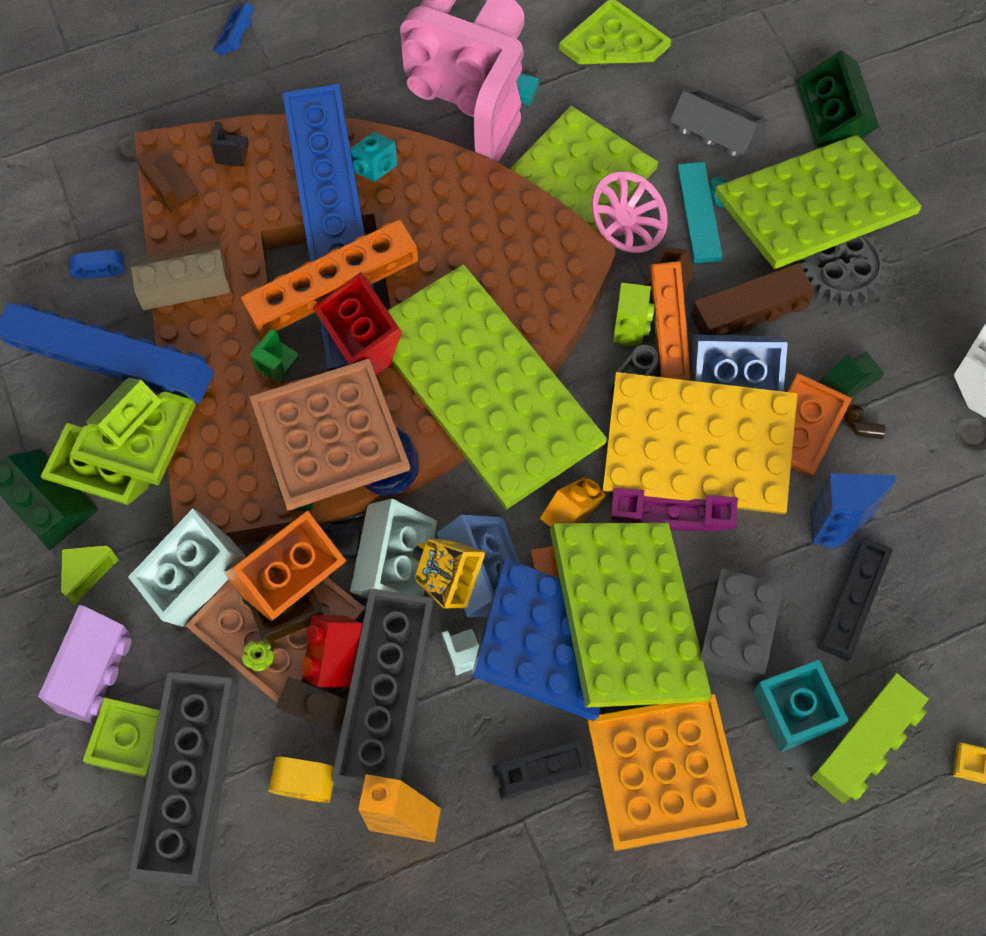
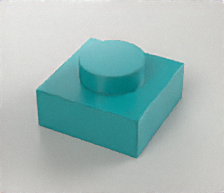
M521 73L516 81L522 104L530 106L539 87V78Z

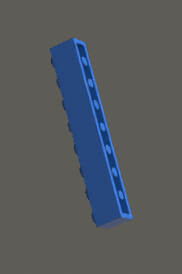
M8 302L0 318V339L9 346L125 381L127 378L140 379L152 390L158 392L166 391L189 398L197 404H200L215 372L206 364V358L197 353L189 352L188 355L182 354L180 350L170 345H164L163 348L158 347L154 342L146 338L140 337L138 341L119 330L111 333L106 328L95 323L87 326L82 321L68 316L66 320L50 310H45L44 313L39 312L38 309L26 303H22L19 306Z

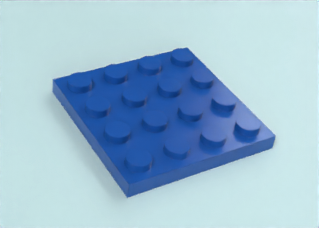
M505 558L500 566L471 676L594 721L599 717L600 707H585L560 579Z

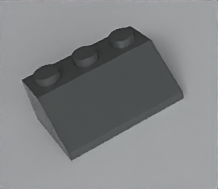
M696 88L682 91L670 120L671 123L677 125L676 130L688 135L691 132L701 136L700 140L712 146L718 143L726 147L724 150L726 153L736 157H740V154L746 155L751 151L768 121Z

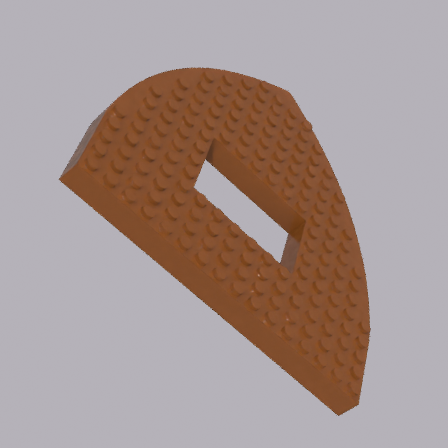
M286 114L245 115L134 132L136 156L145 151L154 163L170 154L199 193L196 198L170 212L141 174L137 164L146 256L221 241L231 293L152 309L155 344L158 347L163 348L164 345H170L180 350L182 354L188 355L189 352L197 353L206 358V364L215 371L200 404L195 403L196 406L168 465L173 526L175 528L193 508L228 535L236 545L265 541L271 533L275 535L298 516L306 512L296 511L295 509L287 511L284 499L279 492L270 457L250 400V396L303 379L284 382L283 378L280 383H277L254 368L250 354L262 339L248 317L240 298L249 290L270 283L266 249L307 243ZM345 118L350 150L372 132L395 141L398 165L376 182L354 172L365 234L372 233L382 225L393 223L400 219L417 246L419 261L385 277L390 309L464 264L556 375L586 330L607 288L614 267V246L584 219L555 197L493 160L426 134L381 123ZM215 121L222 123L225 135L246 136L248 138L249 146L244 167L216 164L210 145ZM380 249V252L386 251V249ZM390 364V366L377 374L376 377L410 464V470L313 502V508L308 510V512L317 523H332L367 511L368 504L391 498L398 500L424 487L466 460L393 364Z

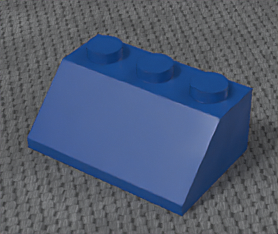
M830 473L810 509L812 544H822L823 547L827 548L843 545L874 515L896 482L895 475Z

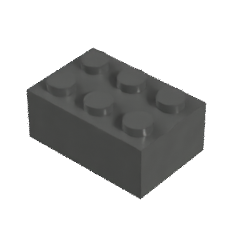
M721 568L716 579L700 647V661L704 662L705 671L755 685L762 681L766 674L784 588L783 584Z

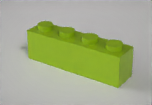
M896 673L811 778L842 804L851 797L857 801L869 786L864 782L869 774L872 772L876 776L887 764L888 760L884 756L888 750L892 748L896 751L908 736L904 733V730L907 726L911 724L915 727L927 713L922 707L929 698Z

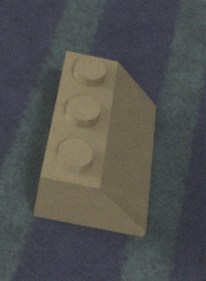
M221 241L137 257L133 259L131 265L134 291L143 311L231 293Z

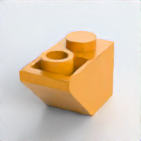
M583 477L559 489L540 519L550 527L554 523H584L605 500L607 495L600 490V486L595 481Z

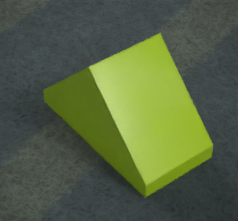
M107 545L63 549L61 592L75 605L119 559Z

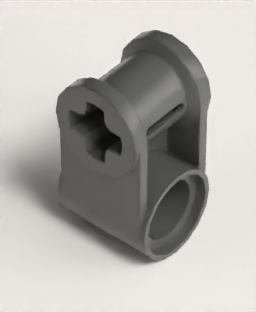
M649 345L638 346L616 372L654 376L657 369L658 353ZM645 360L648 361L650 365L642 366L637 362ZM616 372L608 384V389L611 391L614 390Z

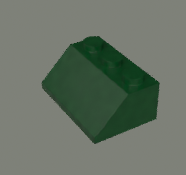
M842 50L796 80L813 137L818 147L827 146L855 135L862 139L880 127L859 64Z
M41 449L6 456L0 461V497L49 551L98 511L80 490L41 478V474L49 460V457Z

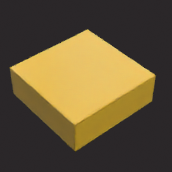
M962 742L956 744L953 777L986 784V748Z

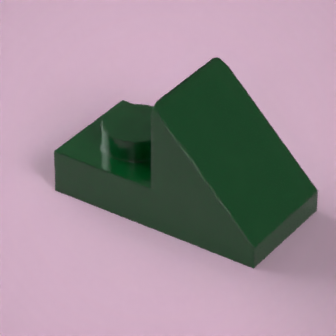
M865 351L853 359L849 355L845 356L818 382L851 397L880 380L884 372Z

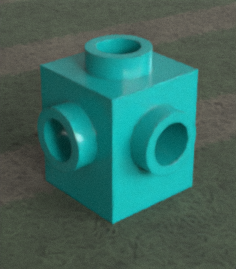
M372 132L351 148L354 172L373 182L379 180L398 165L395 141L376 132Z

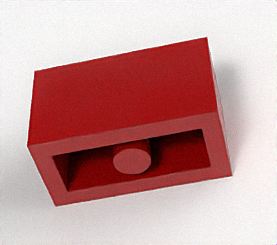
M312 614L311 625L307 630L308 643L306 655L302 662V678L317 687H350L362 623L346 615Z

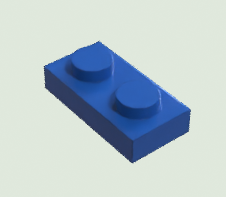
M247 1L231 11L213 49L220 56L230 51L235 52L242 44L241 36L251 25L252 20L250 17L255 9Z

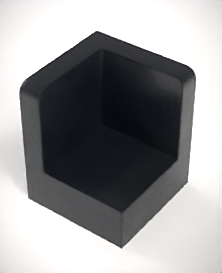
M215 121L210 145L216 164L244 167L249 146L248 138L246 136L225 135L222 123Z

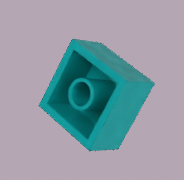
M820 660L761 681L753 691L780 752L840 730L849 721Z

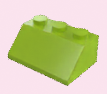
M66 423L41 474L42 479L129 505L148 490L150 485L148 482L73 459L70 452L82 427Z

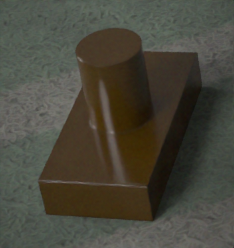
M288 677L275 708L338 732L345 714L347 700Z

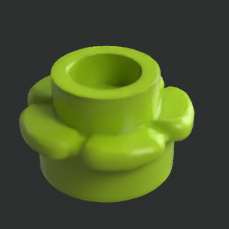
M263 640L249 642L244 648L245 654L242 655L244 665L252 668L253 671L267 669L274 660V651L271 650L270 643L264 644ZM256 653H261L259 658L255 657Z

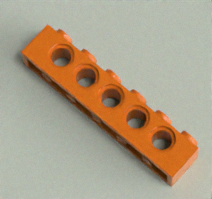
M399 219L393 223L382 225L378 230L366 236H359L352 243L340 249H333L315 261L306 262L297 270L279 275L272 282L262 287L253 288L240 298L248 317L262 339L271 329L278 331L314 313L313 307L360 272H362L371 285L419 261L417 246ZM380 249H386L385 252H377ZM354 262H361L358 265H351ZM327 275H335L332 278H324ZM304 287H307V288H308V289L305 290V291H301V292L298 291L300 288H304ZM274 301H281L279 304L271 305Z

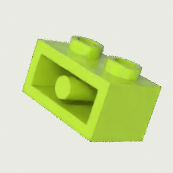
M621 283L613 342L624 346H641L643 336H649L655 305L654 303H649L651 286Z

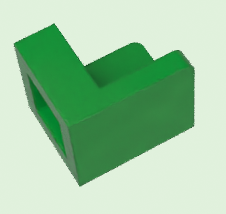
M271 329L252 351L250 357L256 370L275 382L280 383L298 361L299 354L281 343L278 332Z

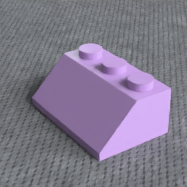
M79 605L38 697L59 714L93 724L96 716L99 715L109 686H112L118 677V664L121 657L125 656L130 649L131 634L124 625L85 606Z

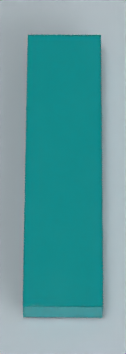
M705 162L678 164L677 176L693 264L720 262L722 260V251Z

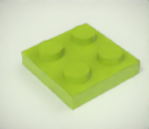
M104 698L83 762L147 778L160 710Z

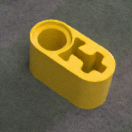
M275 757L268 792L286 797L329 803L334 786L331 781L334 766L288 757Z

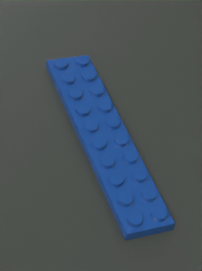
M339 84L282 93L310 261H315L333 249H340L352 243L359 236H365ZM354 262L351 265H358L361 262ZM327 275L324 278H332L335 275ZM320 320L328 371L349 365Z

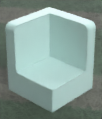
M469 629L452 636L449 635L448 630L442 632V640L455 675L472 670L479 648L473 630Z

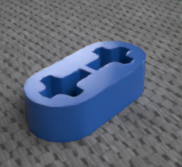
M115 250L79 253L69 258V273L77 279L116 276L124 271V255Z

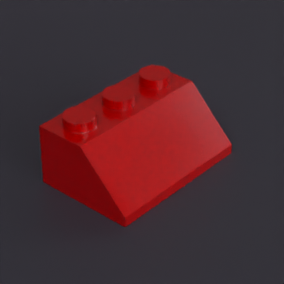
M360 272L313 308L348 364L370 359L375 375L390 366L402 331L365 276Z

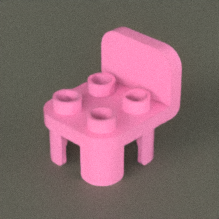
M423 0L419 7L409 11L400 27L403 68L408 78L407 86L416 96L422 99L432 100L435 97L456 104L462 112L474 117L475 153L498 163L521 122V113L519 111L521 100L516 81L522 72L521 61L524 56V49L517 38L524 26V12L515 0H487L475 22L471 23L448 14L456 0Z

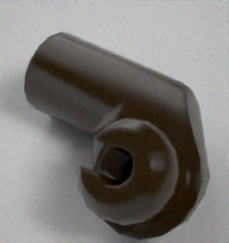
M853 404L848 407L847 412L844 414L845 422L856 435L876 439L884 438L885 425L867 422L863 417V408L859 405Z

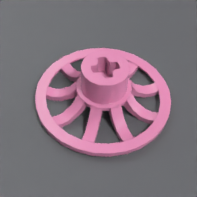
M615 172L606 176L596 186L592 195V215L597 228L607 241L618 249L630 253L646 252L660 243L667 229V211L661 195L649 181L634 173ZM615 180L618 181L620 186L619 198H617L615 192L607 184ZM626 180L638 183L637 189L629 200H627L628 185ZM646 189L654 200L636 207L635 204ZM601 192L608 196L611 207L598 205ZM658 207L660 221L655 218L641 217L640 215ZM599 213H605V227L601 221ZM641 225L653 226L658 229L653 240ZM632 232L641 236L645 245L632 246ZM611 234L616 236L625 234V244L616 240Z

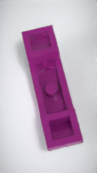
M614 488L611 519L625 523H669L670 530L677 531L735 529L738 497L707 495L706 500L692 499L686 501L644 496V490Z

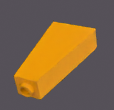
M365 775L358 811L369 831L435 843L441 813L439 806L401 780Z

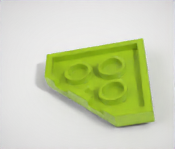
M608 0L559 43V51L577 64L654 62L671 46V39L618 1Z
M166 391L157 394L156 396L162 402L120 447L115 446L98 428L86 425L82 427L70 455L75 460L159 486L196 406L194 400Z

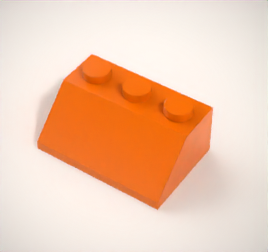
M307 510L224 574L247 602L272 621L344 564L346 560Z

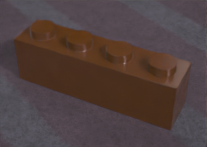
M797 263L694 301L691 317L701 335H731L738 331L747 332L756 327L757 324L765 321L774 322L784 314L792 311L795 313L803 311L809 306L815 290L802 267Z

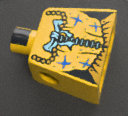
M429 539L426 541V544L420 543L413 550V559L419 562L415 580L443 608H467L486 552L449 539Z

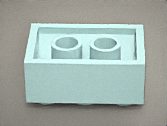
M392 498L368 504L350 592L365 599H368L370 589L424 596L425 590L415 580L419 562L413 559L412 553L418 544H426L427 540L434 539L437 520Z
M192 508L128 578L162 621L184 627L228 580L224 573L246 556L228 535Z

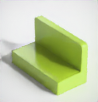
M127 378L91 415L86 423L90 427L98 428L115 446L120 447L162 401L142 380Z

